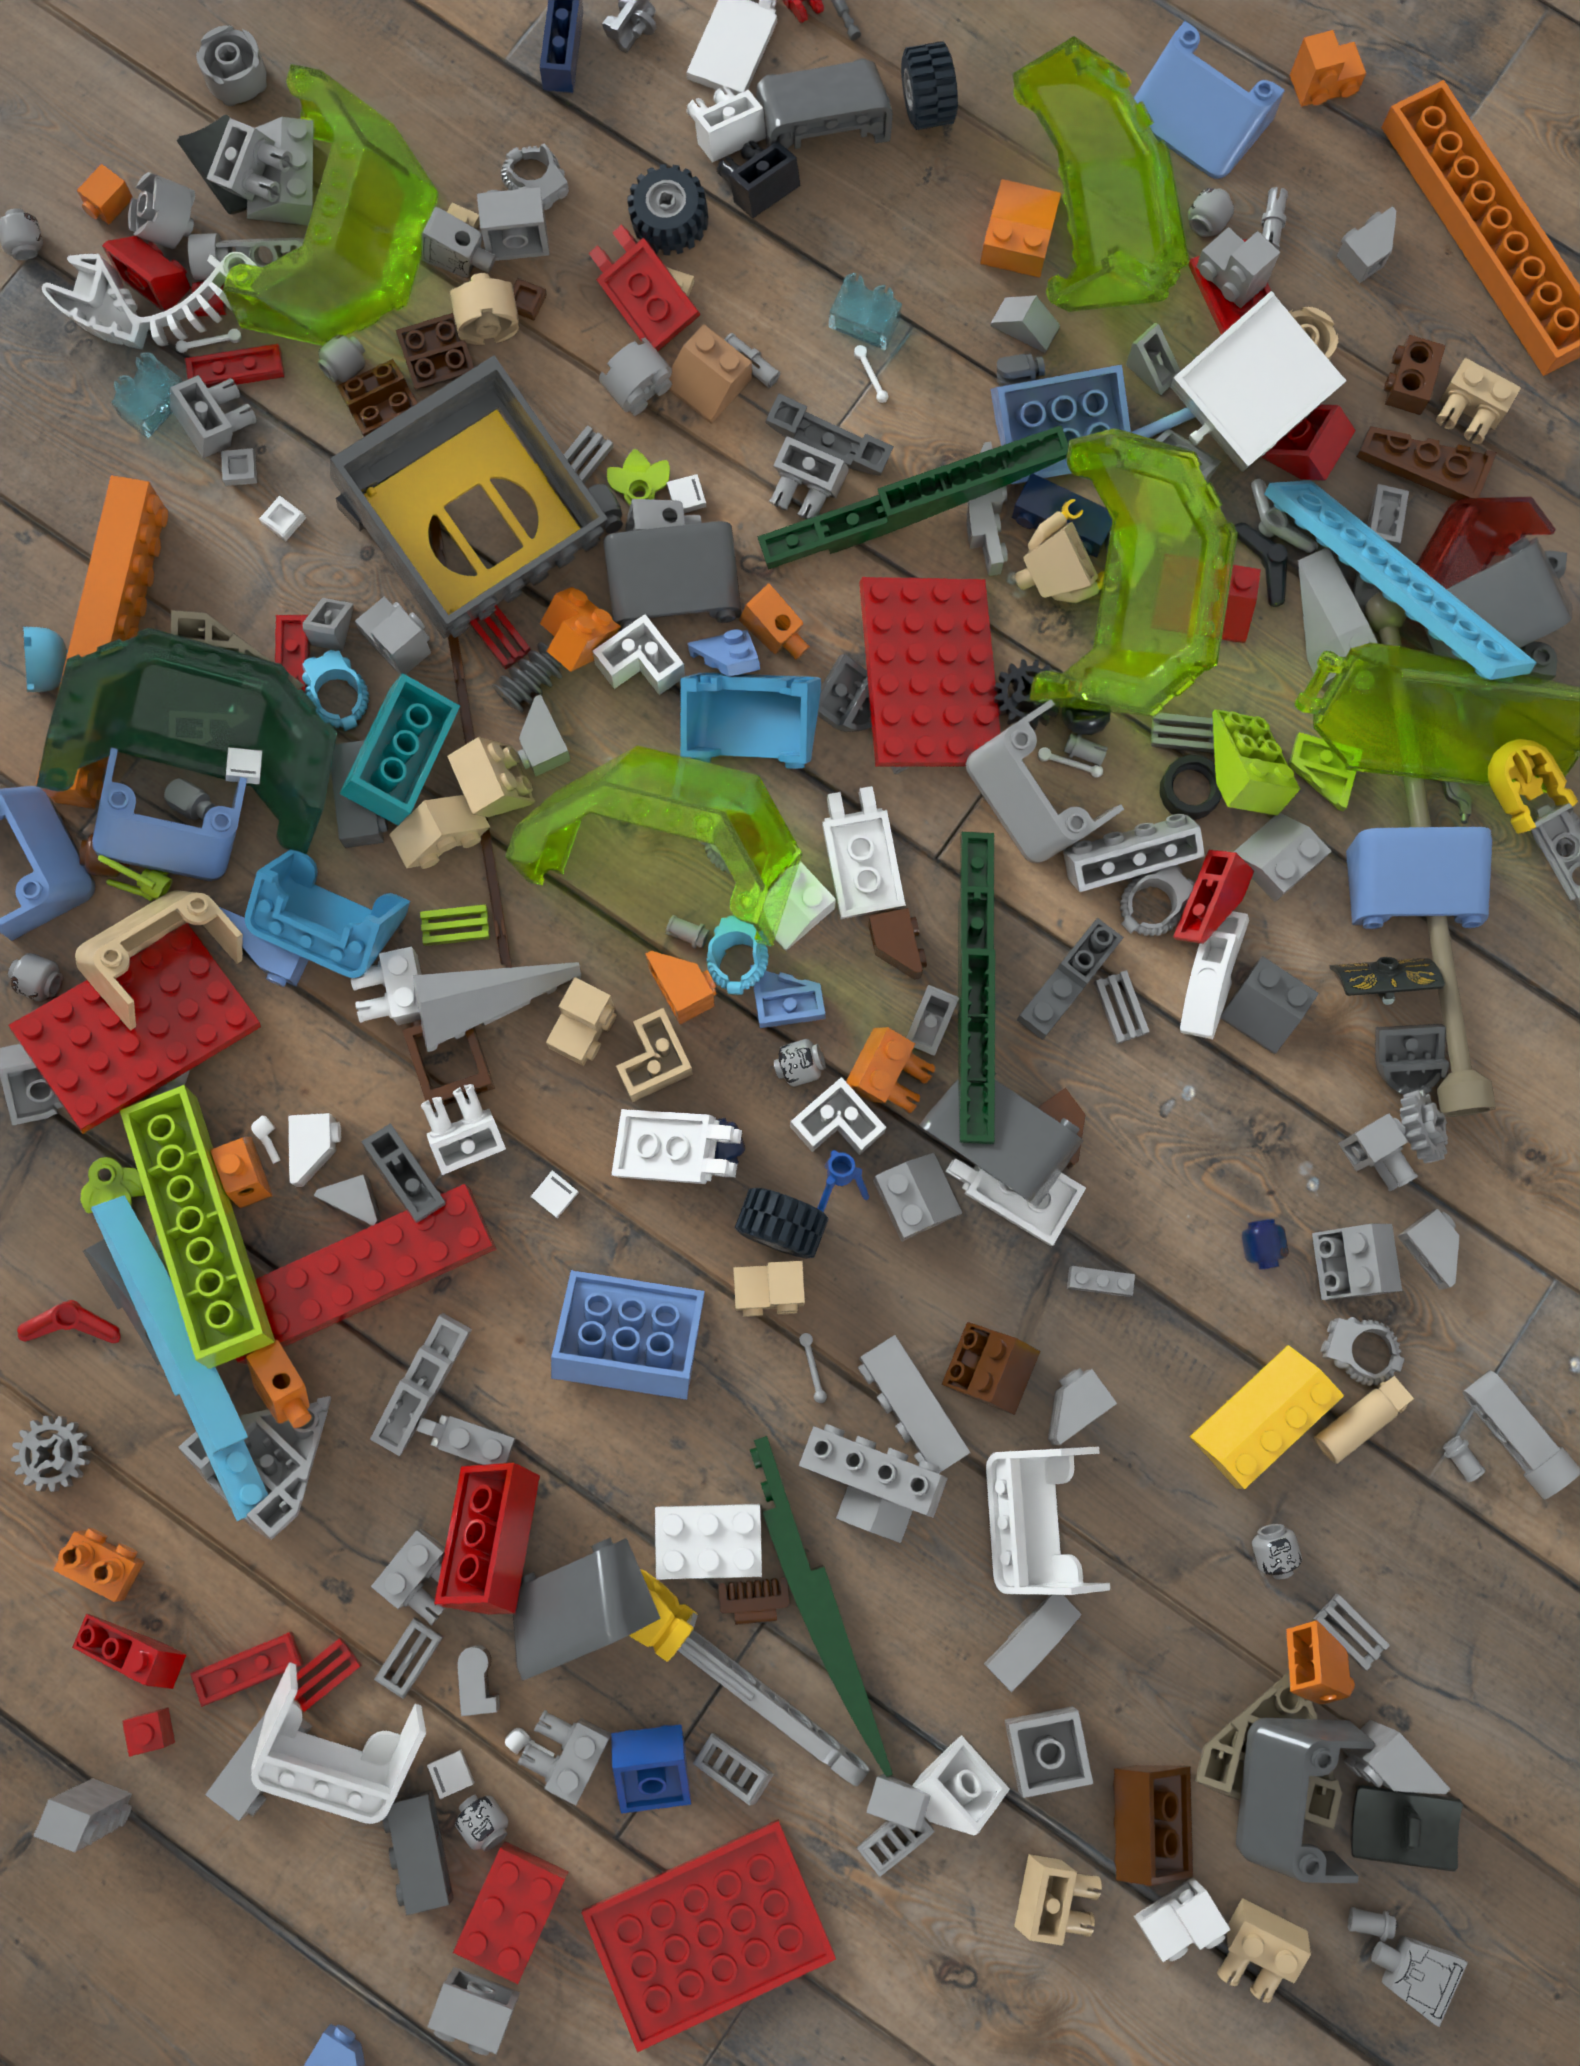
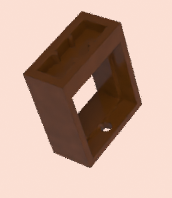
M421 1019L411 1022L409 1024L410 1028L402 1030L425 1101L429 1100L433 1110L436 1108L432 1098L441 1097L444 1106L457 1102L453 1091L461 1087L464 1097L467 1099L468 1095L464 1085L473 1084L476 1095L495 1089L475 1027L465 1031L479 1074L432 1089L416 1039L424 1037Z

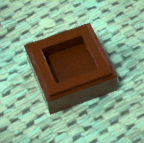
M517 278L513 286L517 313L534 321L547 296L546 289Z

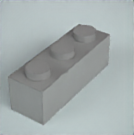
M1071 1266L1068 1272L1067 1289L1131 1297L1133 1296L1135 1274Z

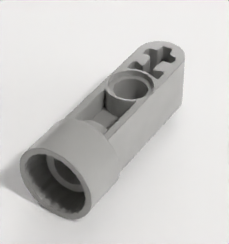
M218 233L190 234L188 238V257L194 280H206L215 270L207 261L210 254L221 262L226 255L233 252L232 247H236V252H241L251 259L261 271L300 270L312 261L314 254L311 244L303 238L221 240ZM261 246L268 247L273 254L271 263H264L259 258L258 250ZM295 246H297L298 251L304 253L299 262H297L296 256L282 258V252H290L295 249ZM239 264L234 268L233 272H245L247 266Z
M1489 1370L1462 1392L1468 1404L1524 1470L1525 1474L1523 1476L1543 1500L1562 1490L1580 1475V1467L1563 1447L1556 1445L1495 1372Z

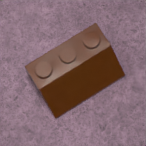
M1133 1765L1114 1768L1113 1790L1115 1792L1114 1828L1116 1845L1114 1863L1116 1866V1881L1155 1886L1192 1878L1190 1766Z

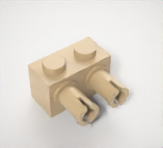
M1464 358L1440 398V401L1444 402L1445 405L1436 417V421L1442 426L1447 416H1449L1450 418L1444 428L1453 429L1462 413L1470 416L1473 420L1464 432V437L1470 441L1472 435L1477 431V435L1472 443L1481 444L1490 428L1495 430L1504 418L1521 387Z
M1028 1854L1014 1927L1030 1941L1061 1946L1064 1943L1065 1932L1090 1937L1093 1929L1087 1928V1925H1095L1094 1915L1091 1912L1070 1910L1072 1896L1098 1900L1101 1893L1095 1892L1094 1888L1102 1889L1100 1877L1077 1874L1073 1868L1060 1859Z
M1242 1898L1228 1923L1231 1929L1227 1932L1229 1953L1221 1967H1219L1217 1974L1225 1983L1228 1982L1231 1976L1230 1985L1237 1986L1249 1962L1261 1966L1262 1969L1251 1985L1250 1991L1259 2000L1264 1993L1265 1995L1262 2000L1265 2003H1269L1281 1980L1284 1978L1295 1984L1309 1959L1311 1951L1308 1931Z

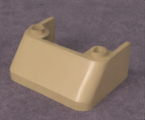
M181 890L168 892L77 948L75 958L78 970L129 1030L136 1027L134 1000L117 982L116 978L128 970L130 957L149 947L166 934L185 923L203 925L236 964L242 961L243 934L208 895Z

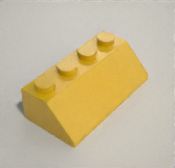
M1287 1345L1189 1437L1236 1489H1246L1342 1399L1344 1394L1321 1369Z

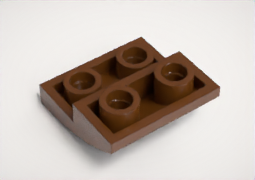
M453 313L396 330L415 390L460 377L474 368L466 341L460 340Z
M393 359L337 385L338 391L363 437L418 403Z

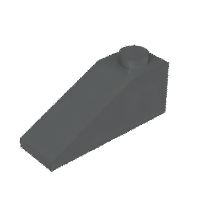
M391 1123L361 1141L373 1165L416 1223L446 1205Z

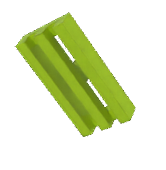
M486 904L420 912L424 946L490 939ZM481 915V918L429 923V920ZM482 926V931L430 936V931Z

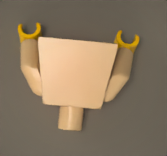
M1076 499L1065 502L1062 506V512L1057 511L1036 529L1028 543L1029 552L1023 557L1027 568L1015 573L1016 582L1021 590H1026L1036 585L1043 598L1051 596L1056 601L1078 603L1099 593V590L1106 592L1115 590L1116 584H1109L1106 587L1103 585L1105 577L1111 576L1113 573L1101 571L1097 575L1073 522L1067 524V520H1074L1083 513V509L1077 512L1076 515L1069 513L1068 507Z

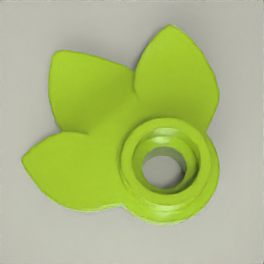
M633 449L628 455L623 468H607V479L610 487L614 491L623 494L629 506L632 499L654 500L655 493L667 485L670 477V466L667 460L650 465L646 457L637 449ZM637 491L645 493L643 497L638 498L634 496Z
M101 1157L95 1160L89 1168V1181L81 1190L80 1200L86 1213H92L91 1208L95 1205L124 1195L131 1206V1197L145 1195L138 1169L122 1167L116 1159L111 1157ZM107 1168L111 1171L112 1176L110 1180H103L100 1177L99 1172L101 1169Z

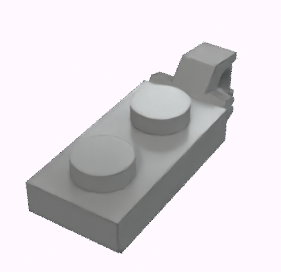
M441 1415L439 1423L421 1417L416 1430L433 1436L431 1445L438 1447L439 1450L482 1465L507 1463L516 1438L444 1415Z

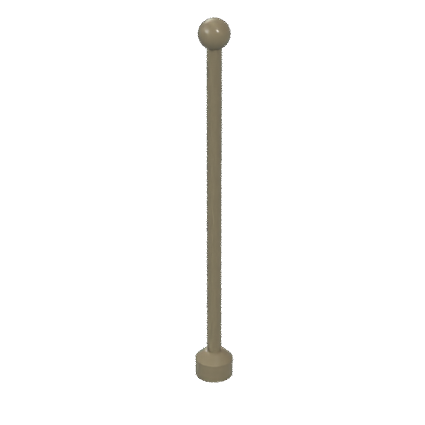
M1382 592L1373 595L1367 602L1364 615L1370 628L1379 632L1410 823L1411 827H1432L1399 628L1404 624L1407 616L1402 607L1397 603L1387 600L1383 597ZM1426 916L1433 962L1439 968L1445 982L1444 987L1438 989L1443 1024L1446 1027L1445 1037L1451 1073L1447 1075L1437 1088L1440 1112H1443L1445 1117H1458L1492 1111L1496 1109L1492 1081L1476 1070H1472L1447 916Z

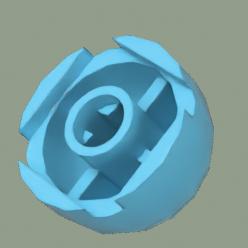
M23 627L27 692L51 691L59 687L68 653L63 638L48 628Z

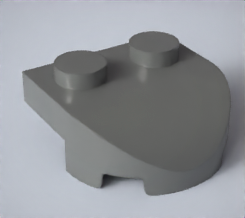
M842 654L838 657L821 686L818 716L840 731L857 732L872 727L867 670L846 654Z
M1443 1024L1376 1027L1375 1064L1382 1079L1390 1087L1403 1095L1417 1090H1424L1425 1094L1431 1092V1088L1441 1078H1445L1449 1068V1062L1445 1059L1446 1027Z

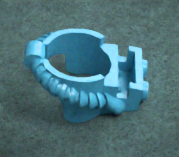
M329 650L322 657L306 659L302 664L304 671L302 679L307 686L305 689V699L307 700L306 703L309 706L310 712H313L312 715L317 717L318 721H322L324 725L328 724L329 727L335 726V728L343 727L344 731L358 727L357 720L362 718L361 715L365 714V710L368 707L369 698L367 697H369V692L367 691L368 688L365 685L364 679H361L362 676L357 674L356 670H352L350 660L347 657H342L339 650ZM339 679L347 681L357 692L358 700L351 710L352 715L340 719L339 715L329 713L322 708L317 692L329 680Z
M731 915L727 918H721L719 926L714 929L715 936L709 942L707 969L713 981L718 986H721V988L727 989L728 994L742 995L744 989L746 988L747 990L750 989V986H755V983L760 981V978L764 976V972L767 970L769 954L766 943L763 941L764 926L760 918L756 916L738 918ZM740 944L752 947L753 967L741 976V981H730L728 976L720 970V963L726 955L725 950Z

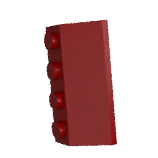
M514 1462L461 1466L434 1602L435 1605L488 1615L516 1613L540 1479L539 1474Z

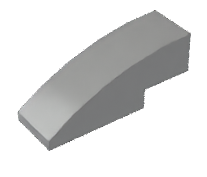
M1049 1595L1007 1637L1008 1640L984 1664L1012 1692L1057 1645L1082 1614L1064 1595Z

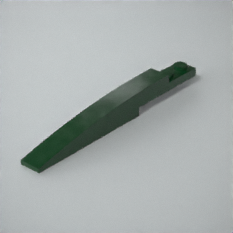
M1060 425L877 489L878 495L757 536L768 570L827 549L830 554L981 497L1072 456V452L1063 428Z
M962 832L960 837V898L958 901L959 1143L994 1144L995 1142L994 833Z
M768 1437L754 1440L756 1447L750 1449L755 1468L763 1467L767 1481L761 1482L766 1502L774 1501L775 1504L774 1508L762 1512L789 1587L815 1647L846 1709L885 1776H891L893 1773L825 1566L822 1565L810 1569Z

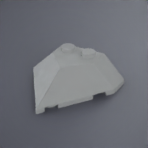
M331 1396L318 1398L317 1402L309 1403L308 1411L312 1417L307 1424L300 1428H293L289 1420L284 1423H277L269 1409L240 1415V1420L248 1435L244 1442L268 1493V1496L253 1508L243 1520L256 1532L270 1540L299 1515L330 1406ZM195 1432L178 1448L207 1484L229 1505L197 1432Z

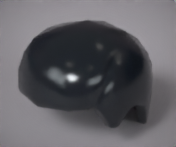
M1078 690L1070 692L1063 697L1062 720L1065 726L1072 730L1073 733L1093 735L1103 731L1110 722L1111 707H1108L1106 695L1093 690Z

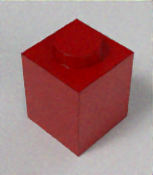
M169 1707L136 1715L122 1721L129 1757L165 1748L175 1743Z

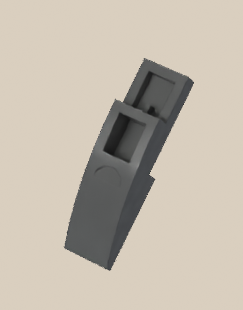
M1096 918L1055 972L1022 1011L1017 1021L1043 1040L1124 937L1099 918Z
M103 1239L85 1249L83 1253L117 1309L119 1310L123 1307L157 1366H159V1359L106 1241Z

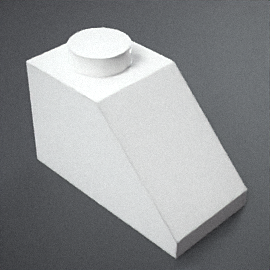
M329 1113L288 1116L290 1183L296 1187H304L336 1152V1142H341L340 1122H336V1118Z

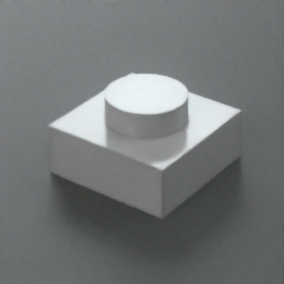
M253 448L221 451L222 479L225 486L257 483L256 454Z

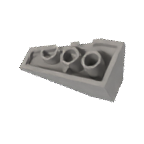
M1324 548L1298 560L1306 655L1319 687L1327 686L1380 662L1382 651L1330 549Z
M17 1044L0 1048V1078L12 1125L47 1119L57 1114V1109L63 1107V1105L22 1046Z

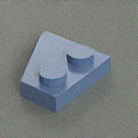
M748 629L729 630L724 635L687 643L691 657L703 656L706 665L719 669L721 673L728 677L761 670L759 658Z
M766 971L764 976L760 978V981L756 982L755 986H753L760 1028L825 1019L820 983L806 979L798 980L793 975L782 972L775 974Z

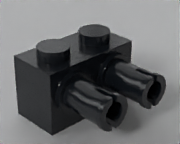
M751 140L749 145L746 143L741 151L742 158L747 160L746 163L739 166L731 157H725L727 163L722 159L717 167L718 174L731 183L734 203L751 218H755L801 186L797 157L778 141L763 150L755 141Z

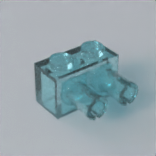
M851 273L845 277L830 309L829 328L886 350L900 321L902 303L893 297L894 294L890 287L887 289V294L885 293L886 285L876 287L873 292L864 285V279L861 275H859L857 282L856 273Z
M144 352L140 354L143 363L138 357L136 358L135 363L138 370L133 379L126 375L118 377L122 384L121 386L115 380L114 389L116 394L111 404L119 417L148 439L172 413L170 409V387L183 382V380L157 360L153 354Z

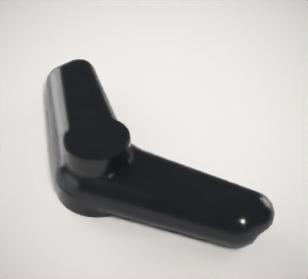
M1244 522L1235 524L1231 529L1232 534L1261 559V563L1265 568L1269 605L1271 607L1283 605L1286 595L1287 549L1281 544H1276Z

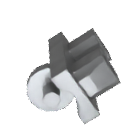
M618 0V8L620 10L618 17L607 16L602 23L607 37L616 40L620 51L628 53L642 33L652 35L656 30V22L653 19L656 10L649 0Z

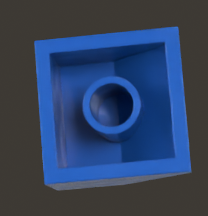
M682 1724L611 1733L612 1769L621 1813L691 1805Z

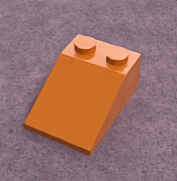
M1001 179L983 245L980 264L1040 278L1061 193Z

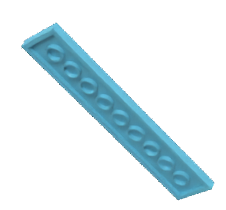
M1313 481L1269 483L1264 494L1274 502L1275 508L1288 513L1295 519L1297 526L1308 530L1316 536V541L1320 545L1330 548L1338 555V559L1342 563L1356 569L1360 573L1361 579L1379 588L1384 598L1402 607L1407 617L1425 626L1430 636L1448 645L1452 649L1453 655L1459 659L1466 660L1476 668L1475 672L1480 677L1486 680H1494L1531 673L1537 663Z

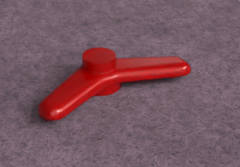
M74 1300L62 1302L24 1322L17 1328L18 1338L24 1342L60 1329L70 1330L73 1328L113 1344L119 1342L121 1338L119 1327L81 1307Z

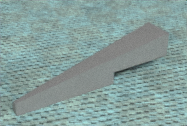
M579 962L413 975L414 992L421 1017V1027L427 1052L436 1050L438 1044L452 1037L458 1039L464 1036L465 1031L481 1023L487 1025L530 1004L531 999L545 992L548 995L555 992L557 986L574 979V977L581 979Z

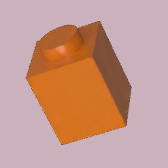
M100 164L77 189L83 201L81 206L84 211L93 219L99 217L109 225L133 198L126 182L103 164Z

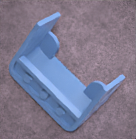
M111 748L92 839V847L98 856L103 855L116 862L205 881L220 879L228 867L247 778L240 777L235 789L232 808L225 806L211 808L205 814L202 828L135 814L136 797L132 789L127 785L112 782L118 749Z
M37 786L0 789V820L4 818L8 820L34 872L24 876L17 883L15 893L21 907L0 918V933L11 941L83 904L95 892V882L92 876L87 873L85 866L80 865V853L51 798Z

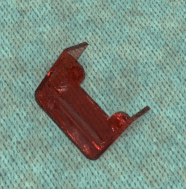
M1533 497L1463 498L1454 502L1447 509L1416 565L1447 589L1486 569L1494 556L1507 555L1510 552L1508 547L1516 541L1525 538L1526 535H1553L1556 529Z

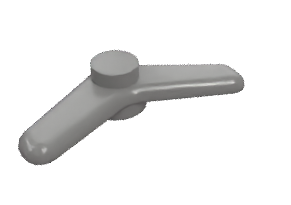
M1262 479L1253 480L1251 488L1261 519L1258 526L1260 532L1267 537L1276 535L1306 553L1316 551L1318 549L1317 543L1289 524L1285 513L1275 508L1274 502L1264 494L1267 489L1265 482Z

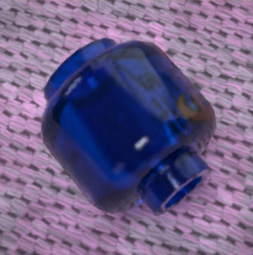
M1275 1219L1248 1223V1228L1242 1232L1241 1237L1245 1259L1251 1264L1258 1263L1259 1270L1279 1267L1278 1260L1285 1259L1289 1254L1285 1229L1282 1225L1275 1224Z

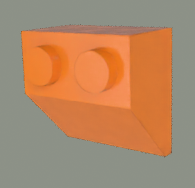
M650 951L645 954L648 968L680 1025L715 1006L716 985L708 970L701 972L696 963Z

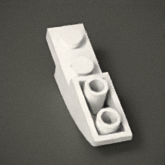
M1233 911L1204 944H1199L1185 998L1180 1026L1181 1033L1208 1039L1214 1038L1232 985L1230 976L1249 923L1248 914Z

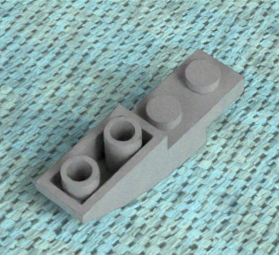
M985 442L980 453L992 449L991 442ZM1006 486L967 502L966 520L969 549L982 547L988 576L1001 574L1003 564L1008 560L1005 543H1000L998 533L1001 532L999 514L1001 513L1003 501H1007Z

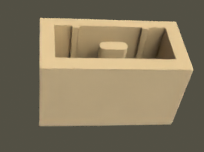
M477 737L447 756L472 814L492 817L535 803L531 793L533 791L532 784L523 775L518 764L520 763L519 755L512 746Z

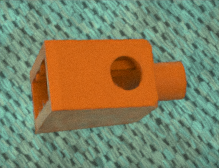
M770 583L745 605L739 621L772 653L776 655L781 649L785 648L797 660L809 649L810 646L798 635L803 626L802 620Z
M242 1137L211 1149L224 1191L238 1207L243 1208L273 1196L252 1137ZM253 1188L252 1190H250V1191H248V1192H245V1193L242 1192V1191L245 1190V1189Z
M278 1339L275 1340V1343L247 1355L246 1359L253 1386L277 1423L280 1424L289 1420L293 1428H300L307 1424L312 1416L308 1411L310 1405L306 1387Z
M1317 1620L1286 1629L1291 1692L1317 1704H1327L1349 1698L1354 1690L1355 1682L1350 1677L1348 1653L1342 1644Z

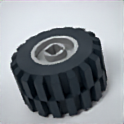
M940 41L906 47L901 61V76L905 106L911 124L915 130L954 124L958 111L957 80L953 59L945 42Z
M661 164L660 169L654 170L653 167L647 169L648 174L646 176L640 174L637 177L638 184L632 183L630 188L631 195H628L627 200L632 227L637 239L640 238L641 240L644 238L656 253H658L659 249H662L664 255H670L672 250H676L677 255L681 254L685 247H688L689 250L695 247L694 240L701 241L704 236L703 230H707L708 208L703 186L701 187L700 180L697 176L692 177L691 171L687 168L680 171V166L675 164L672 165V168H667L666 164Z
M750 1188L737 1219L735 1229L742 1236L777 1251L805 1259L815 1258L829 1218L818 1208L793 1197L764 1188Z

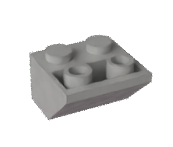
M1371 1223L1312 1233L1322 1300L1371 1296L1402 1291L1392 1224Z

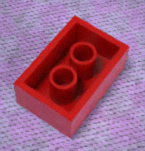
M504 1841L453 1953L518 1984L569 1871Z

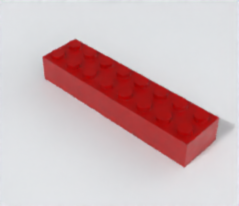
M463 1184L441 1194L446 1205L418 1223L415 1222L407 1210L255 1279L274 1340L278 1339L282 1347L288 1346L497 1250L471 1189L466 1184ZM253 1352L236 1358L237 1363L248 1364L246 1356Z

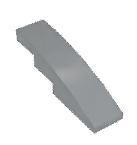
M1378 484L1367 526L1394 548L1398 549L1402 539L1409 491ZM1357 571L1353 595L1364 613L1369 599L1382 591L1374 584L1367 583L1361 579L1360 573Z
M444 1313L438 1316L424 1345L419 1348L405 1377L400 1380L370 1440L398 1456L402 1455L417 1430L421 1417L424 1418L472 1331L471 1328Z

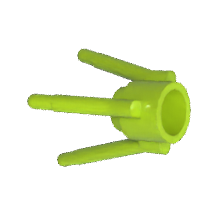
M103 855L98 856V860L136 880L137 886L141 888L112 879L106 881L109 886L142 896L151 902L167 894L173 880L167 876L168 872L154 869L151 871L146 868L140 875Z

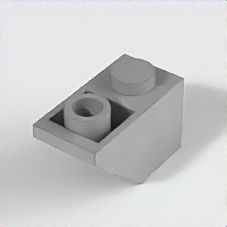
M1393 206L1384 213L1376 212L1367 220L1365 226L1359 230L1353 228L1341 240L1343 244L1337 257L1359 283L1383 268L1392 252L1397 212Z

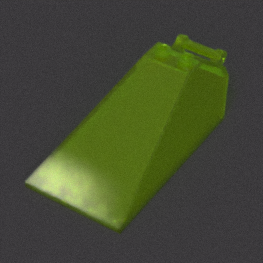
M1367 643L1350 648L1346 657H1339L1331 651L1322 652L1317 661L1318 667L1304 692L1299 693L1294 702L1295 707L1299 711L1313 714V728L1342 760L1346 770L1490 786L1488 765L1491 758L1502 745L1513 740H1533L1546 747L1554 757L1564 777L1567 776L1580 757V687L1528 675L1489 680L1480 677L1475 672L1476 668L1467 661L1401 646ZM1330 672L1336 673L1323 698H1316ZM1542 783V791L1547 793V788L1544 785V783Z

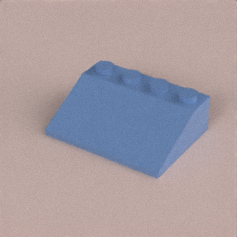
M1122 365L991 389L995 421L1001 446L1060 425L1063 428L1072 456L1033 474L1042 478H1049L1135 462ZM1026 476L1011 484L1027 482L1029 476Z
M571 1270L551 1356V1378L687 1400L705 1291Z

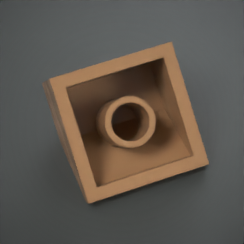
M703 324L683 345L672 366V374L669 378L672 382L669 391L712 424L752 380V361Z

